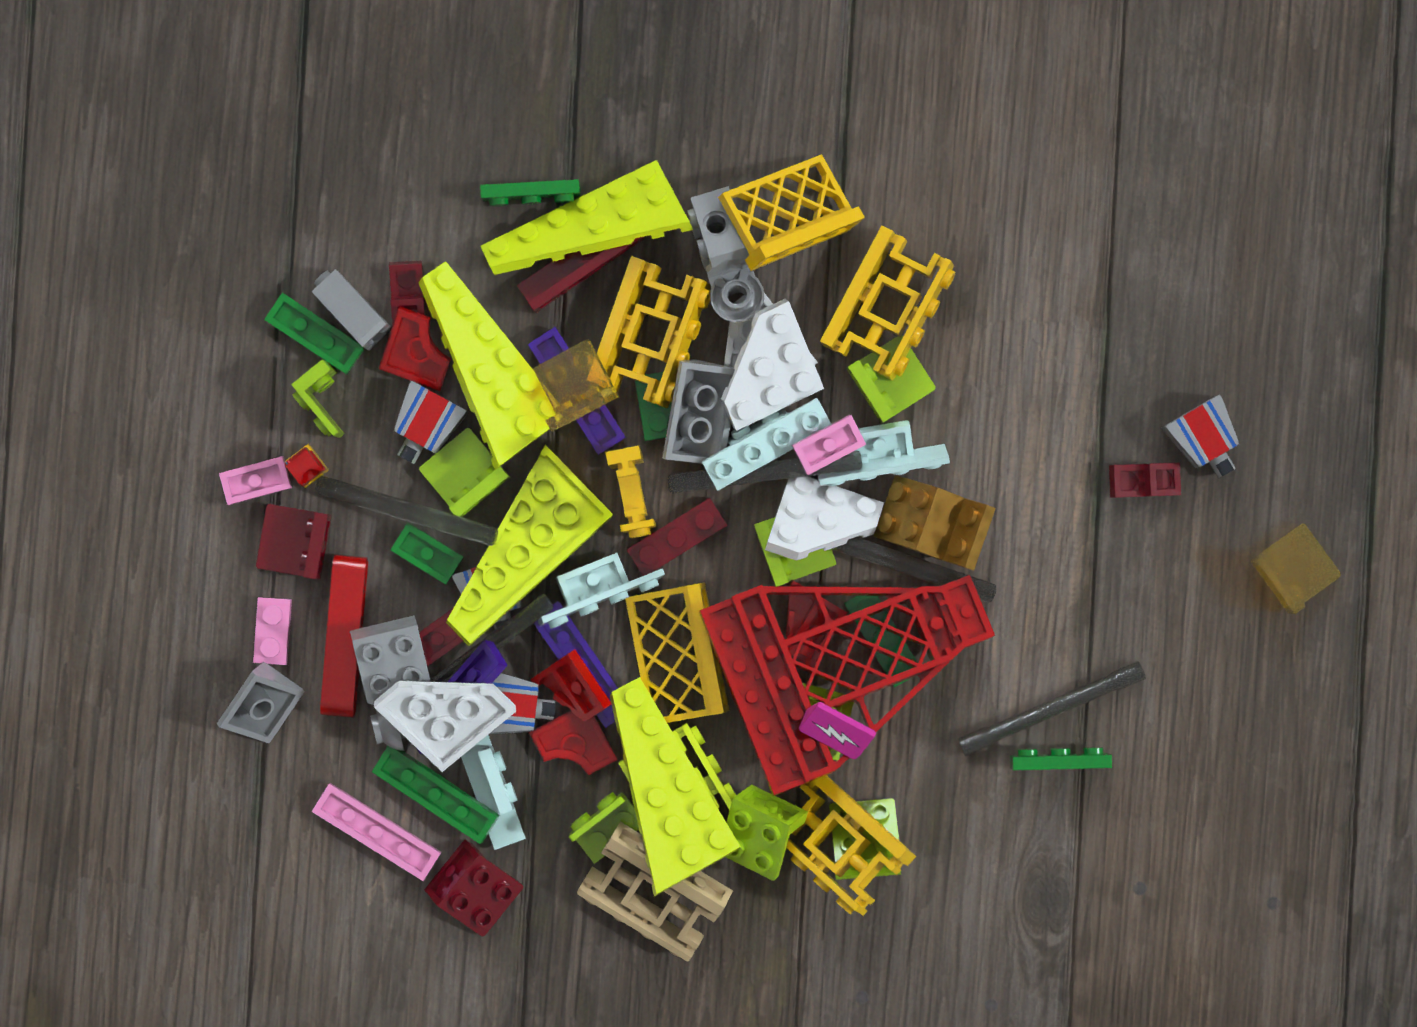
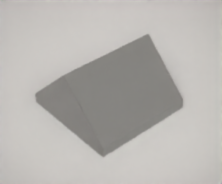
M263 662L251 672L217 722V725L220 728L270 743L303 695L304 690L273 667Z

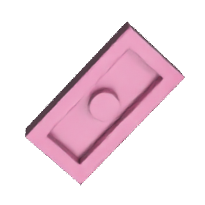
M848 415L791 446L805 473L809 475L861 448L866 443L852 415Z
M284 456L219 473L227 505L291 489L292 485L287 467L284 464Z
M258 597L253 663L288 664L292 599Z

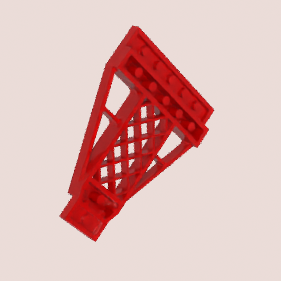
M970 575L942 586H921L919 588L776 587L760 585L699 611L773 796L831 774L849 759V757L843 755L839 760L833 761L827 745L799 730L806 710L811 707L808 697L822 702L831 708L848 702H855L858 705L865 725L877 732L963 649L995 636ZM767 595H813L823 619V625L785 639ZM821 595L885 596L887 600L842 618L832 620L829 617ZM906 602L908 608H906V607H904V606H902V605H900V604H903V603ZM889 609L884 623L869 617ZM894 609L912 616L905 632L888 625ZM859 621L854 634L839 629ZM863 621L881 628L875 644L857 637ZM913 623L916 625L920 638L909 634ZM885 630L903 637L896 653L879 646ZM828 633L823 647L808 641ZM833 633L851 640L844 656L827 649ZM906 640L924 647L918 663L900 655ZM854 642L872 649L866 665L848 658ZM798 644L793 657H791L788 648ZM802 644L820 652L814 668L796 661ZM876 651L893 658L887 675L870 668ZM927 653L930 661L922 664ZM824 654L842 661L835 677L817 670ZM897 661L914 667L891 676ZM845 663L863 670L857 687L839 679ZM796 667L811 673L805 689ZM867 672L883 679L861 688ZM815 675L833 682L826 699L808 691ZM918 676L920 678L919 683L882 719L873 724L864 703V697ZM836 685L853 691L830 700Z

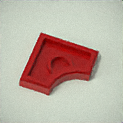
M400 306L397 310L379 369L441 391L452 359L441 353L433 343L430 333L431 317Z
M570 710L529 732L544 762L555 758L569 759L579 764L590 775L618 760L595 716L584 722Z

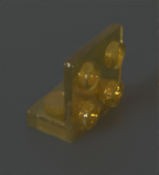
M588 339L534 368V372L556 414L545 420L551 432L619 398L591 341Z
M1304 523L1295 527L1250 560L1288 614H1296L1306 607L1304 605L1306 601L1341 577L1338 568Z

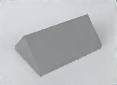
M696 359L679 361L663 459L702 463L701 461L727 447L731 422L721 397L725 387L729 386L735 371L734 367Z

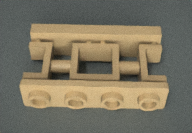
M620 822L601 852L615 862L607 875L592 866L580 885L577 894L588 903L596 905L612 915L617 921L624 922L637 930L645 938L663 946L674 956L689 961L704 937L702 933L692 928V925L700 914L715 922L725 908L733 890L699 871L665 890L664 892L671 897L663 909L659 908L635 893L643 879L653 884L646 863V851L642 835ZM624 859L641 869L637 876L620 867ZM612 878L629 887L626 894L609 885ZM681 894L697 903L693 911L677 902ZM669 912L685 922L681 929L665 919Z

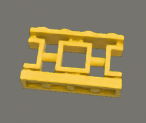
M881 225L820 342L824 347L838 352L845 357L853 343L879 355L873 370L893 381L896 375L901 377L909 363V359L906 356L911 346L916 348L925 332L922 326L926 318H932L935 315L940 304L937 298L942 288H949L956 272L952 270L954 265L951 260L944 259L936 253L932 256L927 267L902 255L901 253L907 243L906 238L895 234L892 230ZM894 245L889 256L892 260L904 265L896 281L879 273L875 283L872 284L889 250ZM937 268H940L918 308L917 305L922 298L921 294L907 287L915 271L932 279ZM884 285L910 298L896 325L870 312ZM861 303H863L858 314L860 317L873 323L867 336L864 339L848 331L842 343L841 341ZM906 326H909L887 366L886 364L891 353L877 346L882 333L886 329L901 337Z
M631 256L587 380L615 391H619L623 377L648 384L643 400L668 408L669 403L673 400L679 361L689 360L690 358L688 349L691 341L695 340L699 334L701 327L699 318L702 310L706 309L710 303L711 285L705 280L686 275L681 290L658 283L662 268L656 264ZM644 286L660 292L654 309L638 304ZM672 296L688 301L682 319L667 313ZM645 315L669 322L659 352L635 345ZM622 348L638 353L632 371L616 366ZM650 358L667 363L661 381L645 376Z
M634 446L605 452L608 466L611 469L618 468L616 474L625 518L629 521V524L620 525L621 532L629 533V538L651 535L650 528L656 527L654 519H645L647 511L639 470L635 467L636 464L644 463L640 447Z
M826 775L800 786L811 798L801 808L808 811L805 823L792 834L796 836L805 824L814 831L803 843L812 852L811 856L809 857L790 838L786 848L794 854L790 858L794 864L804 872L809 868L816 875L813 881L827 893L832 889L839 896L836 902L849 914L856 911L864 916L867 912L865 908L868 904L871 905L875 901L864 890L865 887L884 866L898 875L902 865L908 866L915 859L916 855ZM819 788L847 813L845 817L834 809L823 821L815 815L825 802L816 793ZM840 824L856 840L842 857L834 863L818 847L833 829ZM866 830L894 856L889 859L879 851L868 863L860 855L871 842L862 832ZM851 866L854 867L860 874L849 887L858 897L856 899L853 898L827 874L829 870L842 877Z

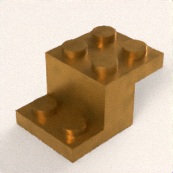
M895 475L874 537L974 571L996 508L963 498L935 486Z

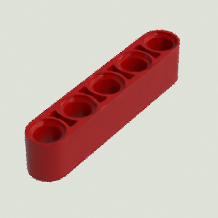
M334 555L320 704L321 715L352 718L355 716L359 667L350 631L363 628L368 557Z

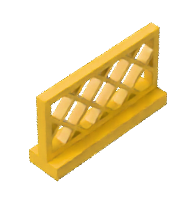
M822 154L726 191L718 197L749 253L745 262L750 271L848 232L865 218L859 206L851 208ZM816 166L822 177L821 184L807 177L809 168ZM787 177L799 183L797 193L783 187L784 178ZM805 186L819 192L817 203L803 197ZM763 187L774 192L772 203L758 197L759 188ZM825 195L835 200L839 210L833 211L823 206ZM780 196L794 202L792 213L778 207ZM738 197L749 202L747 213L738 210L732 199ZM755 205L769 211L767 222L753 216ZM801 205L814 211L812 221L798 216ZM776 215L790 221L787 231L773 226ZM751 225L765 231L762 241L755 242L749 231Z
M705 582L626 598L640 678L654 702H656L661 694L676 704L669 716H664L666 722L670 723L722 714L729 711L721 666L699 614L700 610L709 607ZM683 593L686 607L678 617L664 606L671 595ZM664 597L661 603L655 601L654 598ZM647 600L657 607L648 623L637 616L635 602ZM661 611L676 620L667 636L651 626ZM686 614L688 615L689 624L683 620ZM639 623H640L642 626H644V629L642 630L641 633H640ZM680 624L691 631L692 640L686 649L670 639ZM648 630L663 639L654 655L644 649L642 639ZM667 643L682 653L673 668L658 659ZM693 646L695 656L689 652ZM645 656L651 659L647 665ZM686 656L696 662L698 672L692 681L677 672ZM654 662L670 672L660 687L651 682L648 676V671ZM673 675L688 685L679 700L664 691ZM699 678H700L701 688L696 685V682L698 681ZM651 688L657 691L654 697L652 696ZM692 688L703 695L705 709L693 711L683 704ZM679 707L686 711V713L675 714Z

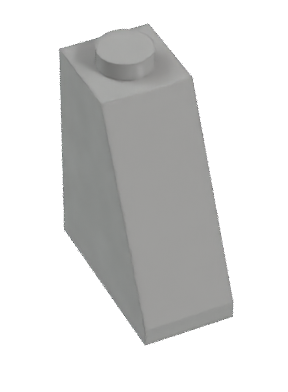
M335 269L330 273L327 270L315 280L314 285L316 288L312 293L362 347L370 351L391 331L392 327L339 271Z

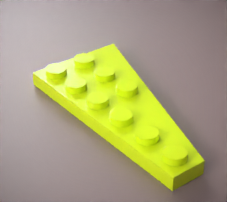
M655 160L575 199L574 202H569L480 247L493 274L497 275L532 267L535 261L551 258L554 262L565 259V254L577 251L585 255L629 245L635 238L651 235L652 239L664 237V232L680 228L681 232L693 230L659 163Z
M445 261L422 277L418 283L432 318L436 319L443 334L441 340L445 349L450 351L454 361L453 369L468 406L477 417L481 427L480 435L483 442L488 444L493 456L491 462L496 470L562 421L568 413Z
M546 445L447 619L446 623L468 646L472 645L613 516L606 506Z
M639 677L611 692L610 700L617 731L621 738L624 752L623 759L629 774V786L639 831L644 842L647 867L650 869L653 883L652 890L655 897L737 851L741 846Z

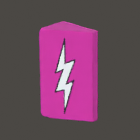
M818 702L806 710L799 726V730L802 733L851 759H857L876 735L874 730L822 702Z

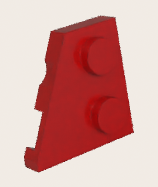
M791 580L789 586H802L794 580ZM788 595L785 639L823 625V619L813 595ZM822 598L832 620L846 616V611ZM828 633L808 641L823 647ZM798 644L788 648L791 656L794 655ZM802 644L796 659L814 668L820 652Z
M575 649L530 679L531 682L538 684V686L543 684L555 693L553 699L562 706L570 708L572 713L584 722L612 704Z

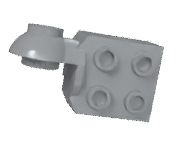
M729 186L691 197L693 209L687 210L693 228L694 238H701L697 240V245L703 267L706 269L712 288L710 300L713 309L724 320L743 322L754 317L755 313L762 308L764 288L759 279L755 277L754 271H750L745 262L749 253L718 198L722 193L730 190ZM735 293H743L746 296L744 302L740 304L730 302L729 298Z
M414 615L350 631L368 704L374 705V701L398 681L431 682ZM376 710V714L370 715L377 744L385 743L393 749L404 750L402 739L406 737Z

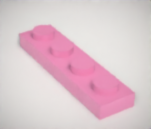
M332 783L328 784L312 810L319 817L422 881L425 880L441 854V851Z

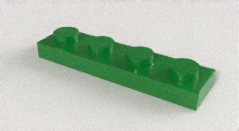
M387 746L372 770V773L479 844L484 842L500 816L403 750H396Z

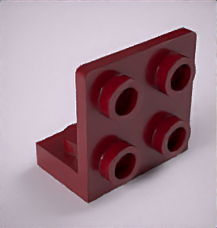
M268 504L265 511L256 567L258 569L298 575L305 578L321 579L332 515Z
M465 839L424 890L439 908L483 937L522 891L523 885L486 859L474 844Z

